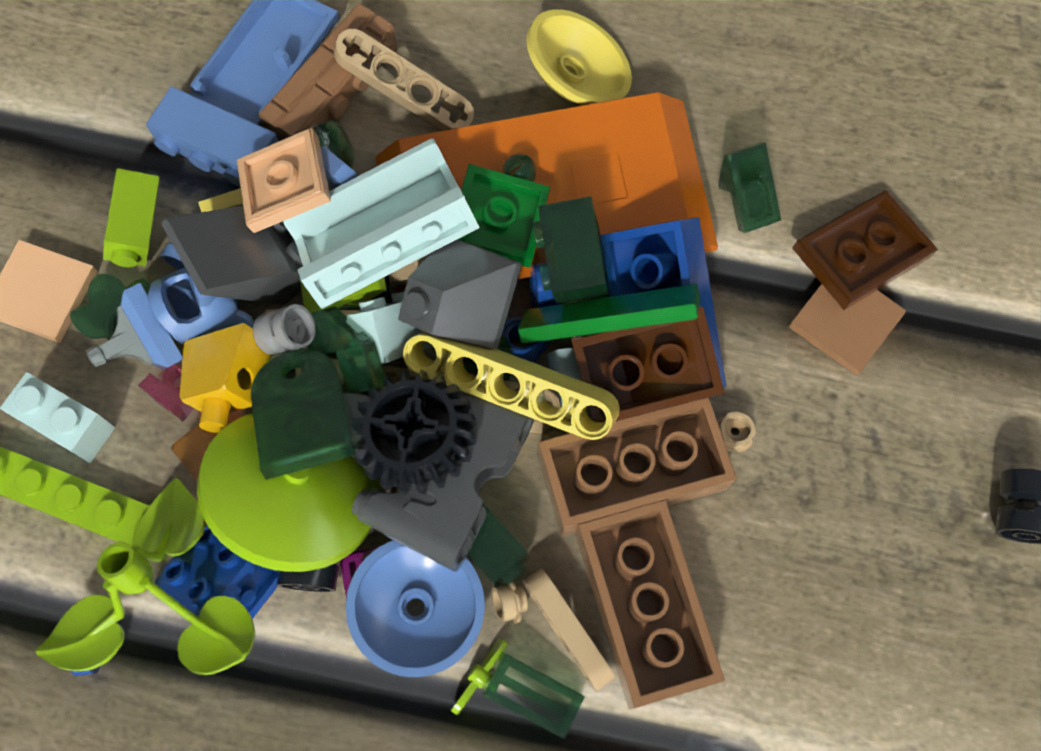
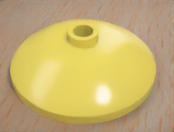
M560 9L542 12L531 23L526 36L527 50L535 70L553 91L566 100L580 106L622 99L627 95L632 84L629 62L618 43L602 27L578 13Z

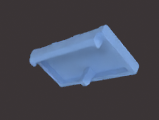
M252 0L191 82L190 87L192 90L189 92V95L262 127L263 125L258 114L316 51L331 28L338 22V11L316 0Z

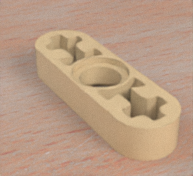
M539 568L523 579L522 582L529 595L594 691L598 692L615 680L609 665L545 571Z

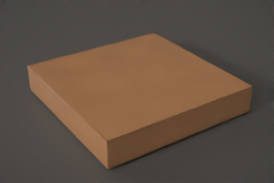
M821 284L789 325V328L857 376L905 314L906 310L878 290L843 310Z

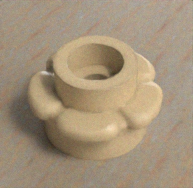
M731 411L725 417L718 418L717 423L727 451L736 450L737 452H744L752 446V438L756 436V427L748 415L738 411ZM737 429L739 434L737 436L732 435L731 430Z
M506 579L502 585L492 588V604L498 620L501 623L513 620L515 624L519 623L522 618L521 613L526 612L528 609L527 597L521 585L515 586L511 579Z

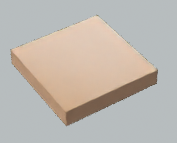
M312 128L237 159L246 226L253 233L331 202L319 137Z
M18 240L0 273V322L61 343L98 271L92 265Z

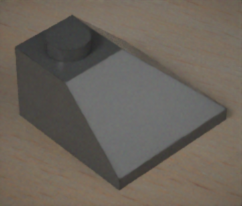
M457 239L432 252L409 276L398 320L434 336L496 349L499 346L522 263Z

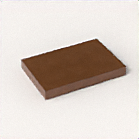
M886 190L797 240L792 247L843 310L931 258L938 250Z

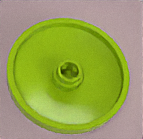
M286 408L250 413L223 428L214 437L204 453L197 481V496L203 518L212 533L224 546L239 557L258 566L286 572H303L324 568L337 563L354 552L365 540L372 528L358 520V516L352 513V506L362 489L370 491L376 488L381 490L380 478L371 480L365 473L366 469L360 466L353 457L345 440L333 430L322 425L316 418L317 414Z

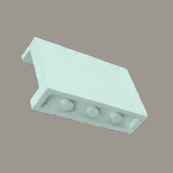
M429 139L330 190L331 202L283 221L285 227L295 240L303 267L297 269L300 279L321 309L480 228L434 139Z

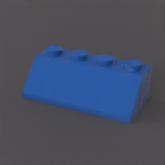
M699 217L600 235L611 297L698 284L700 294L699 307L703 306L722 385L723 388L726 387Z

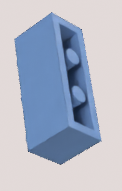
M172 86L146 123L155 139L154 144L161 151L171 156H176L178 153L188 158L193 165L203 171L210 172L213 169L223 174L229 182L240 187L237 159L279 142L276 133Z

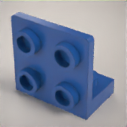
M206 524L199 541L189 551L180 556H175L169 561L155 580V584L197 616H199L202 607L209 599L215 596H227L238 600L244 605L253 619L278 587L276 586L278 570L264 568L239 557L224 546Z

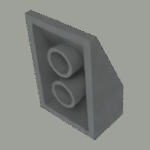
M237 206L169 217L161 223L201 295L284 305L301 290L300 276L297 269L303 267L295 240L285 227L283 221L253 233L246 226L244 207Z

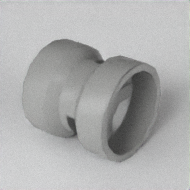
M297 304L261 314L255 320L253 326V336L256 344L263 352L271 355L308 346L313 341L316 333L313 316L308 309Z

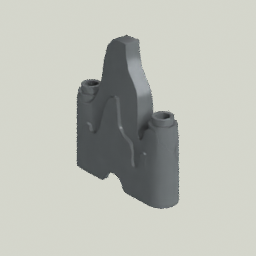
M461 391L460 398H468L472 407L469 414H473L477 421V426L470 430L475 433L477 442L476 445L465 447L471 454L470 462L456 460L455 463L460 470L459 477L451 476L447 471L442 475L445 481L444 488H438L434 480L427 482L428 489L426 494H420L415 483L412 484L407 495L400 492L388 493L376 488L370 491L362 489L352 506V513L358 516L357 518L360 522L454 572L463 564L487 517L486 509L483 507L482 499L479 497L480 488L490 479L504 478L509 474L534 422L533 418ZM339 393L329 396L325 399L316 418L322 425L333 430L345 440L355 458V454L359 450L354 449L351 445L350 437L358 432L351 426V419L363 417L357 408L358 402L371 403L372 398L362 394ZM427 404L426 409L429 413V419L438 420L439 424L443 426L450 425V418L446 412L439 407ZM405 406L397 410L392 415L401 412L405 408ZM418 425V427H416L415 430H422V429H421L420 425ZM406 434L408 439L412 437V434ZM380 438L381 453L391 460L400 462L401 454L398 451V444L391 443L388 438ZM439 448L427 451L421 460L431 456Z

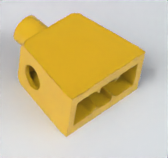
M245 323L184 342L179 397L183 403L201 411L199 427L205 431L219 433L227 426L230 412L252 407L257 402L271 354L263 352L258 347L253 336V328Z

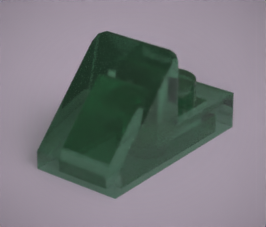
M760 142L725 154L718 186L719 189L730 192L738 231L747 233L781 221L766 143Z

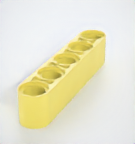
M424 331L413 336L404 346L403 357L405 364L416 374L422 369L428 373L429 378L432 380L440 374L445 378L447 386L456 384L460 391L585 439L595 440L605 436L619 416L620 407L618 400L607 390L498 349L434 336ZM424 341L429 342L435 348L436 360L428 358L424 353ZM464 357L471 358L477 364V376L471 375L465 370L463 366ZM504 373H511L517 377L520 383V391L511 390L506 386L503 379ZM545 389L557 391L562 397L563 405L556 407L549 404L544 395ZM594 405L601 408L605 413L606 421L599 423L591 420L587 415L586 406Z

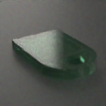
M293 350L278 355L260 369L252 383L251 402L260 471L266 480L356 454V450L350 441V437L353 435L342 379L335 364L328 356L314 350ZM304 368V371L299 376L292 379L285 378L290 370Z

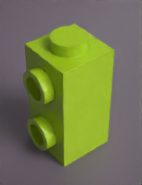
M116 168L104 238L103 260L112 261L121 267H135L136 265L146 267L160 176Z

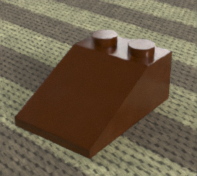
M703 306L699 307L698 318L694 320L571 337L582 381L607 390L618 400L620 411L616 421L725 394ZM594 405L589 406L594 422L601 423L606 421L605 413L601 408Z

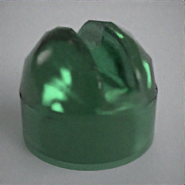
M515 153L510 155L505 161L503 173L534 182L536 179V166L528 155ZM523 164L514 172L513 175H511L510 171H512L518 165Z

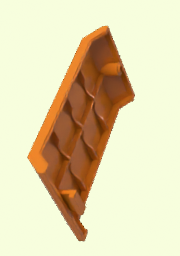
M660 92L399 138L375 156L376 165L379 166L429 139H434L460 190H462L468 164L549 186L550 190L531 264L553 261L552 246L558 243L570 242L579 244L588 253L593 261V265L604 264L600 235L698 217L705 253L717 251L718 249L684 102ZM531 265L530 268L521 266L518 279L530 277ZM407 284L397 286V292L404 291Z

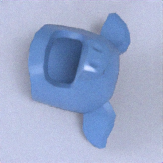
M186 268L164 275L151 283L148 293L150 307L156 319L179 344L184 345L186 340L241 323H245L251 328L254 326L252 316L240 310L239 299L201 295ZM169 301H170V303L172 304V306H173V308H174V310H175V312H176V315L174 314V312H173V310H172V308H171V306H170V304H169Z

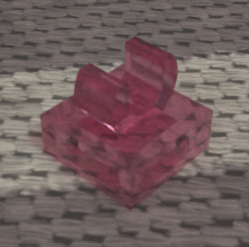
M175 365L170 366L165 370L162 381L149 373L138 386L158 404L184 422L194 409L182 402L179 397L180 387H175V381L181 376V370Z

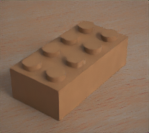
M709 398L615 421L609 432L600 439L590 440L570 433L538 442L537 456L561 537L576 533L579 524L666 500L667 506H672L725 491L737 480Z
M666 500L579 524L575 533L628 709H635L724 682L725 678Z

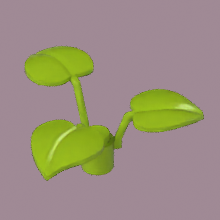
M174 478L163 489L139 521L133 535V547L125 542H117L108 546L100 554L97 561V571L106 579L103 583V588L109 591L110 598L104 595H91L74 604L60 619L50 636L35 650V653L40 658L55 667L68 671H88L102 666L117 653L125 638L123 628L117 623L125 616L119 591L130 595L142 593L146 589L192 623L184 630L178 641L179 659L190 671L201 675L215 674L242 662L250 654L255 640V626L251 614L238 600L227 596H215L204 604L199 616H197L152 581L153 568L149 561L160 562L164 554L180 556L186 553L199 541L206 527L199 502L178 478Z

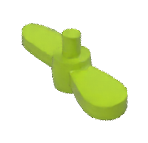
M503 638L498 639L494 643L481 665L477 663L471 669L467 676L471 683L456 702L451 712L458 715L477 687L481 689L485 686L492 692L495 690L498 684L490 679L491 673L489 670L508 645V642Z

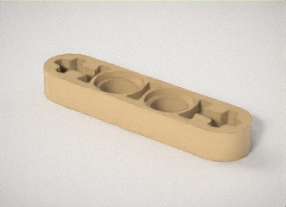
M347 29L338 35L334 47V58L342 68L441 131L470 126L474 118V109L465 97L358 29ZM353 43L360 46L358 53L353 54L352 57L346 54V46L350 47ZM373 53L376 56L373 58L370 68L367 69L364 65L366 60L369 59L370 54ZM381 63H389L396 68L398 77L393 81H385L378 76L376 67ZM415 85L426 86L431 92V101L427 103L417 102L411 95V88ZM439 97H441L444 101L436 113L432 109L437 104ZM457 108L461 111L460 119L453 123L449 120L450 112Z

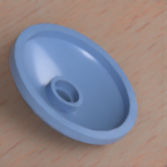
M394 540L374 550L360 564L350 582L346 598L348 628L359 650L377 667L404 677L433 675L457 663L476 641L482 627L485 612L482 584L475 568L467 558L461 567L454 572ZM418 599L424 603L425 609L421 615L412 616L408 613L407 605L411 600Z

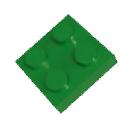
M468 164L461 192L480 228L459 239L521 262V266L530 268L550 187Z

